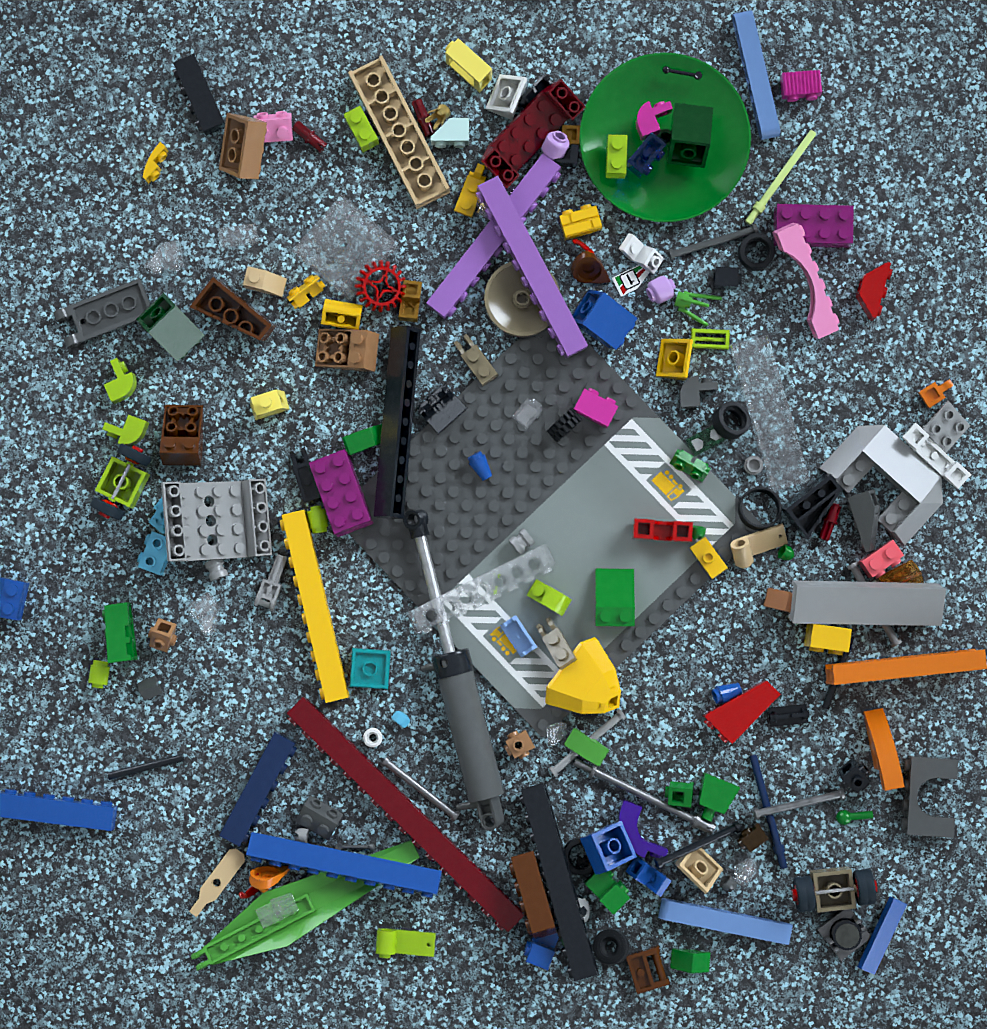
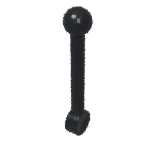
M668 66L662 69L665 74L686 75L694 77L696 80H700L702 77L701 72L691 73L670 69Z

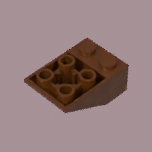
M165 405L159 452L162 465L201 466L203 405Z

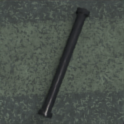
M735 821L731 826L664 857L655 858V865L658 869H661L663 865L735 832L740 833L741 827Z

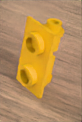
M310 275L303 281V285L299 288L296 286L288 292L289 295L286 298L289 301L293 300L291 304L295 309L301 308L310 301L306 295L307 293H310L314 298L323 291L325 284L322 281L318 282L320 279L318 275Z

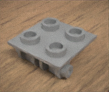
M947 401L944 405H941L937 413L933 414V417L929 418L930 421L925 426L923 425L922 429L946 453L970 425L953 405Z

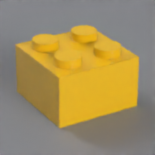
M807 624L804 646L809 647V651L824 653V649H828L829 654L843 655V652H849L852 629Z

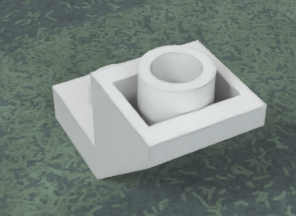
M630 233L619 247V250L628 259L652 274H655L664 260L654 248L643 245L635 235Z

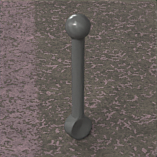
M337 843L335 849H368L373 851L375 850V845L372 843L369 845H342V843Z

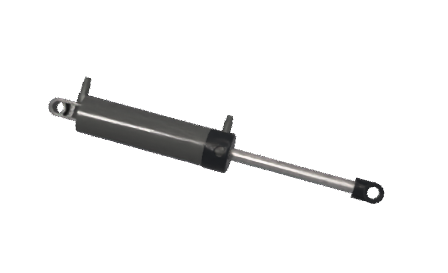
M422 509L410 510L404 514L403 523L409 529L411 539H415L444 652V654L433 656L432 663L421 666V671H435L459 761L468 802L457 804L456 809L458 811L477 809L482 827L487 831H491L504 823V814L499 795L504 794V789L473 671L470 652L468 648L456 651L454 648L426 536L430 535L427 528L428 515ZM415 515L417 516V523L414 521ZM490 817L494 819V824L491 822Z

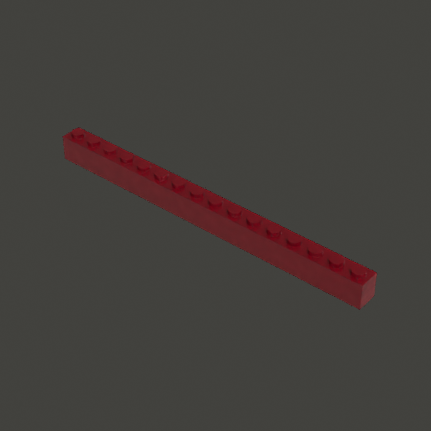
M305 696L287 712L289 715L287 719L294 726L299 725L303 729L301 733L308 740L312 738L317 743L315 747L321 753L326 752L330 756L329 761L336 767L340 766L344 770V776L350 781L353 779L358 784L356 787L363 794L367 793L372 797L370 801L377 808L381 806L386 811L384 815L391 822L395 820L399 824L398 829L404 835L408 833L413 838L411 840L418 849L422 847L427 852L425 854L431 862L436 861L444 875H450L454 879L453 883L460 890L464 888L468 892L467 897L474 904L478 902L482 906L480 910L487 917L492 916L496 920L495 925L501 931L505 929L509 932L524 917L522 910Z

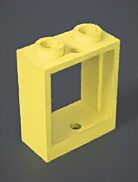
M459 38L447 45L445 48L446 63L480 93L492 80V68Z

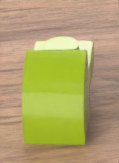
M537 579L527 594L531 599L563 616L572 601L566 595Z

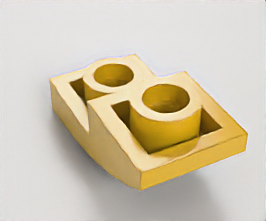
M161 142L152 151L145 165L143 178L148 184L151 181L154 182L160 176L161 168L157 163L163 162L169 152Z

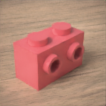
M889 540L858 561V564L868 578L875 576L877 579L886 573L884 569L889 566L893 568L901 562L900 558L904 554L894 540Z

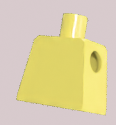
M273 390L250 398V405L255 420L290 410L285 392L281 390Z

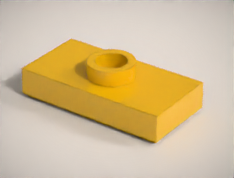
M706 537L690 547V550L711 579H714L728 569Z

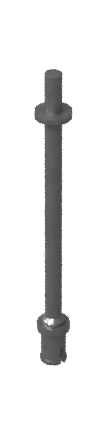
M577 758L573 764L588 772L589 779L594 775L688 821L694 829L698 828L710 835L713 833L712 830H715L716 824L701 818L700 814L692 815L675 806L668 805L667 802L597 769L598 766L595 764L591 766Z

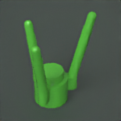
M679 291L674 306L679 307L678 311L687 314L704 326H708L707 322L685 308H690L691 303L709 307V304L693 300L692 297L722 300V297Z

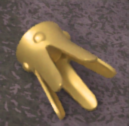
M444 104L439 105L437 109L428 111V113H434L427 117L425 122L428 123L437 118L433 129L436 130L450 116V109Z

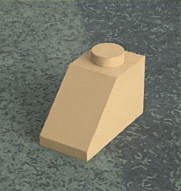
M247 266L243 285L246 289L283 297L287 278L266 270Z

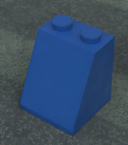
M590 289L572 314L579 329L608 348L615 350L623 345L624 338L628 332L632 331L638 319L606 293Z

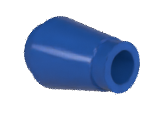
M481 451L467 458L469 460L468 464L482 481L492 476L486 456Z
M739 683L716 686L712 690V696L716 704H724L742 694Z

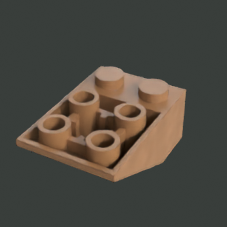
M319 329L315 366L375 372L379 334L369 330Z

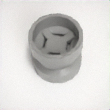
M524 528L519 531L516 537L513 536L509 539L511 545L520 555L525 552V546L531 547L535 544Z
M223 559L210 560L204 563L205 568L209 570L210 581H215L229 575L227 569H224Z

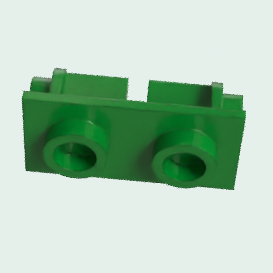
M677 449L669 464L673 465L675 469L687 473L694 480L703 482L711 469L708 467L709 464L698 458L692 463L693 455L683 449Z

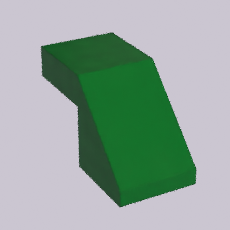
M382 424L342 437L348 456L364 452L371 447L379 446Z

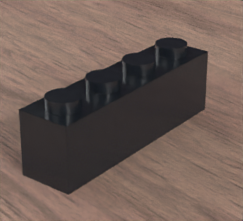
M191 54L173 62L175 69L172 71L176 80H181L183 84L180 89L184 98L188 96L190 103L187 105L191 114H196L198 120L195 123L199 132L203 131L207 136L225 128L223 117L195 55Z

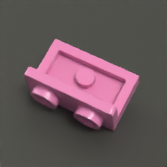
M278 111L276 114L268 115L267 112H261L253 117L267 122L264 143L293 141L292 113Z

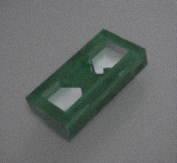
M712 425L685 441L693 456L696 457L727 439L718 435Z

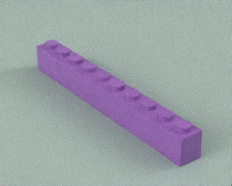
M542 153L509 196L523 223L526 221L525 216L527 213H532L538 206V203H536L540 197L544 198L549 192L548 186L552 182L556 183L561 176V173H559L561 166L544 153ZM492 219L426 302L427 307L444 320L447 316L451 317L455 313L457 303L459 301L462 303L466 299L468 289L471 286L474 288L479 282L480 278L478 276L482 271L486 272L492 265L490 263L494 256L497 258L503 251L502 244L504 241L501 236L498 237L493 228L495 224Z
M499 176L478 185L476 197L480 203H484L486 207L484 211L487 218L493 220L495 224L493 228L496 235L502 237L504 241L502 245L505 252L511 254L513 258L511 262L514 269L520 271L522 275L520 279L523 286L529 288L531 292L529 296L532 303L538 305L540 309L538 313L541 320L547 322L549 326L547 330L550 337L556 339L558 343L556 347L561 356L564 355L567 359L588 347L587 342Z

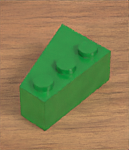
M131 602L104 605L102 617L106 627L105 638L108 663L138 660Z

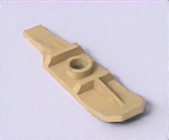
M236 848L229 849L200 888L199 899L189 911L191 914L197 917L206 904L218 898L245 862L242 852ZM215 879L220 880L219 886L213 884Z

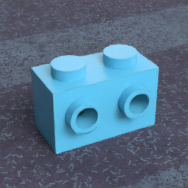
M152 531L145 538L144 544L146 547L144 552L141 551L138 556V567L163 576L168 563L166 537Z

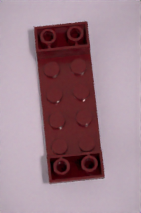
M562 79L557 80L542 90L488 145L481 162L495 177L499 176L503 186L507 189L520 176L517 171L543 145L547 134L557 131L567 120H574L585 108V105Z

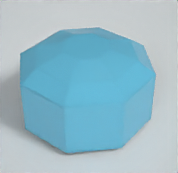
M396 711L391 717L392 720L403 728H406L410 723V718L401 711Z

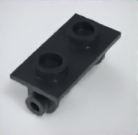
M547 74L541 75L533 84L535 88H529L521 95L519 105L525 108L542 90L553 84L550 81V77Z
M807 704L768 707L770 727L808 723L809 710H807Z

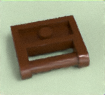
M659 945L628 954L626 957L637 994L670 984L669 977H666L660 958ZM652 955L659 978L657 981H653L647 956Z

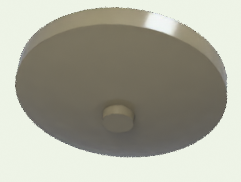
M509 262L499 267L488 280L484 293V305L487 315L492 323L506 334L516 337L536 335L549 326L546 321L543 322L538 313L540 311L538 305L532 303L529 296L531 294L529 288L523 286L520 279L522 277L520 271H516L512 262ZM549 271V273L551 274V276H552V278H553V280H554V282H555V284H556L558 290L560 291L559 285H558V283H557L555 277H554V276L552 275V273Z

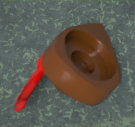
M572 239L574 244H578L585 250L571 264L570 270L573 277L583 283L611 282L605 267L594 251L580 240Z

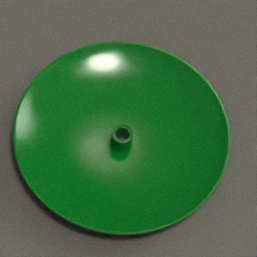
M652 53L639 56L621 64L606 75L596 86L588 99L582 115L579 140L586 171L595 187L610 203L623 212L643 220L678 222L697 217L711 210L722 202L735 188L746 168L749 158L751 130L748 114L740 95L718 70L699 59L687 55ZM668 66L670 69L701 72L702 77L700 80H696L694 77L686 75L665 74L662 69ZM648 101L652 108L658 102L664 101L666 103L670 101L673 107L672 112L657 118L661 129L659 134L641 141L636 129V118L639 109ZM675 103L713 107L711 143L705 168L667 163L669 142H661L660 137L666 136L670 140ZM608 135H627L625 179L606 178Z

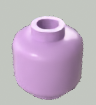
M561 131L548 133L542 145L543 153L552 160L562 159L569 147V140L566 134Z
M660 276L648 283L646 293L652 302L655 301L657 304H661L673 298L676 286L672 279Z

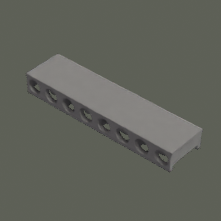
M792 580L793 593L791 611L788 618L793 624L942 626L946 588L938 583Z

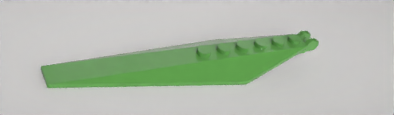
M411 840L368 855L406 864H412L420 858ZM320 872L318 875H312L267 891L254 900L203 949L193 953L191 958L192 960L198 959L206 954L208 960L196 966L197 971L209 965L287 947L380 884H376L373 887L364 885V881L361 880L353 883L345 881V877L338 876L337 879L326 877V873Z

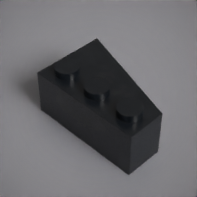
M824 473L782 506V511L801 537L809 540L811 533L819 525L822 517L830 509L842 488L832 474Z

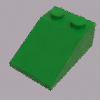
M595 568V626H635L634 569Z

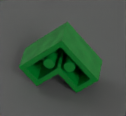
M611 870L597 875L593 872L584 883L614 915L630 899L628 895L629 890L622 881L617 883L612 878L614 874Z

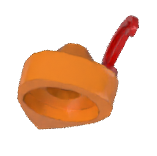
M261 866L252 869L249 876V883L252 887L245 893L241 891L239 897L246 899L255 895L258 891L265 893L277 884L290 869H288V866Z

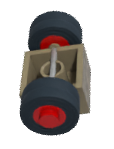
M848 866L810 870V876L795 877L793 879L792 899L795 901L796 908L800 913L814 910L820 913L855 909L856 901L859 906L876 903L877 883L870 869L855 870L853 876L852 869Z

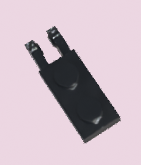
M303 447L301 448V454L304 458V463L298 464L294 451L290 452V457L303 502L307 503L319 499L321 496L309 465L311 461H309L307 451Z

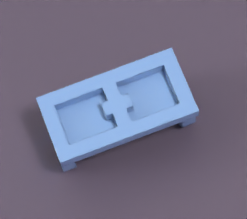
M516 615L500 625L521 658L537 648Z

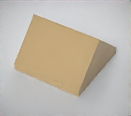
M702 848L679 858L675 862V865L705 894L708 893L723 871V868Z

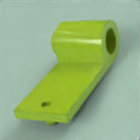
M379 928L377 929L375 953L379 954L380 958H390L395 953L434 957L436 933Z

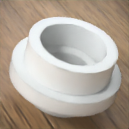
M376 728L366 730L363 735L364 743L369 747H377L383 739L382 733ZM371 734L376 735L377 739L375 741L370 740L369 736Z

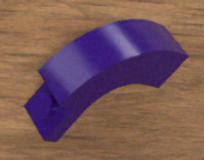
M623 799L619 808L618 822L622 821L635 853L645 858L647 851L650 852V856L655 858L666 856L668 853L666 847L645 840L638 832L637 822L642 806Z

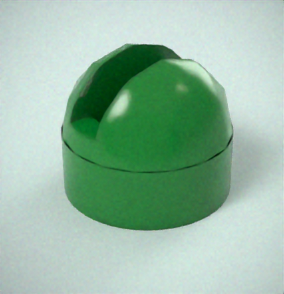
M693 525L692 538L694 540L704 538L706 528Z
M784 544L778 551V558L784 561L792 560L795 554L794 550Z

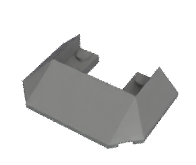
M886 425L857 426L819 469L824 473L832 474L842 490L848 494L872 467L876 468L901 491L879 515V523L899 542L906 545L943 504L942 476Z

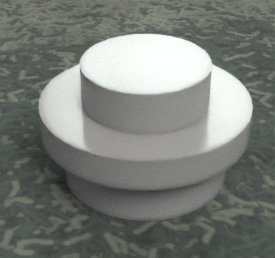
M750 456L744 462V469L748 474L756 475L762 471L763 462L758 456Z

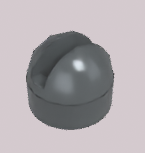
M731 875L724 877L719 884L726 892L735 890L737 886L735 879Z

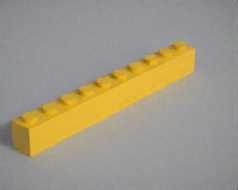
M306 510L283 514L280 526L287 536L284 539L286 550L290 549L291 557H288L291 568H294L296 574L293 576L295 587H299L300 594L297 595L299 605H303L304 613H302V620L304 625L307 624L309 632H306L308 643H312L313 647L310 653L312 661L316 662L318 668L315 670L317 681H321L322 688H319L321 699H325V702L328 703L348 698L350 696Z

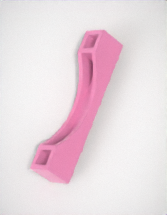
M791 223L773 231L772 233L779 250L794 259L807 278L811 299L807 322L813 337L820 339L838 331L839 319L832 312L831 307L833 304L830 297L825 294L824 289H826L824 281L818 276V265L815 261H812L810 255L812 250L810 245L805 243L803 227L798 225V223Z

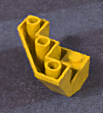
M594 637L580 642L573 651L577 660L564 669H559L547 685L545 703L580 714L606 713L619 708L621 689L615 667L597 638Z

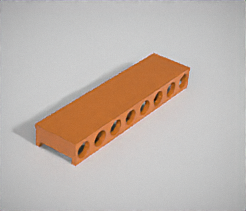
M967 649L825 664L826 684L830 685L987 669L985 649Z

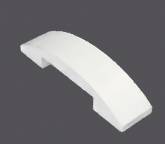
M914 423L902 438L937 473L959 489L971 474L962 465L949 457L929 438L930 435L917 423Z

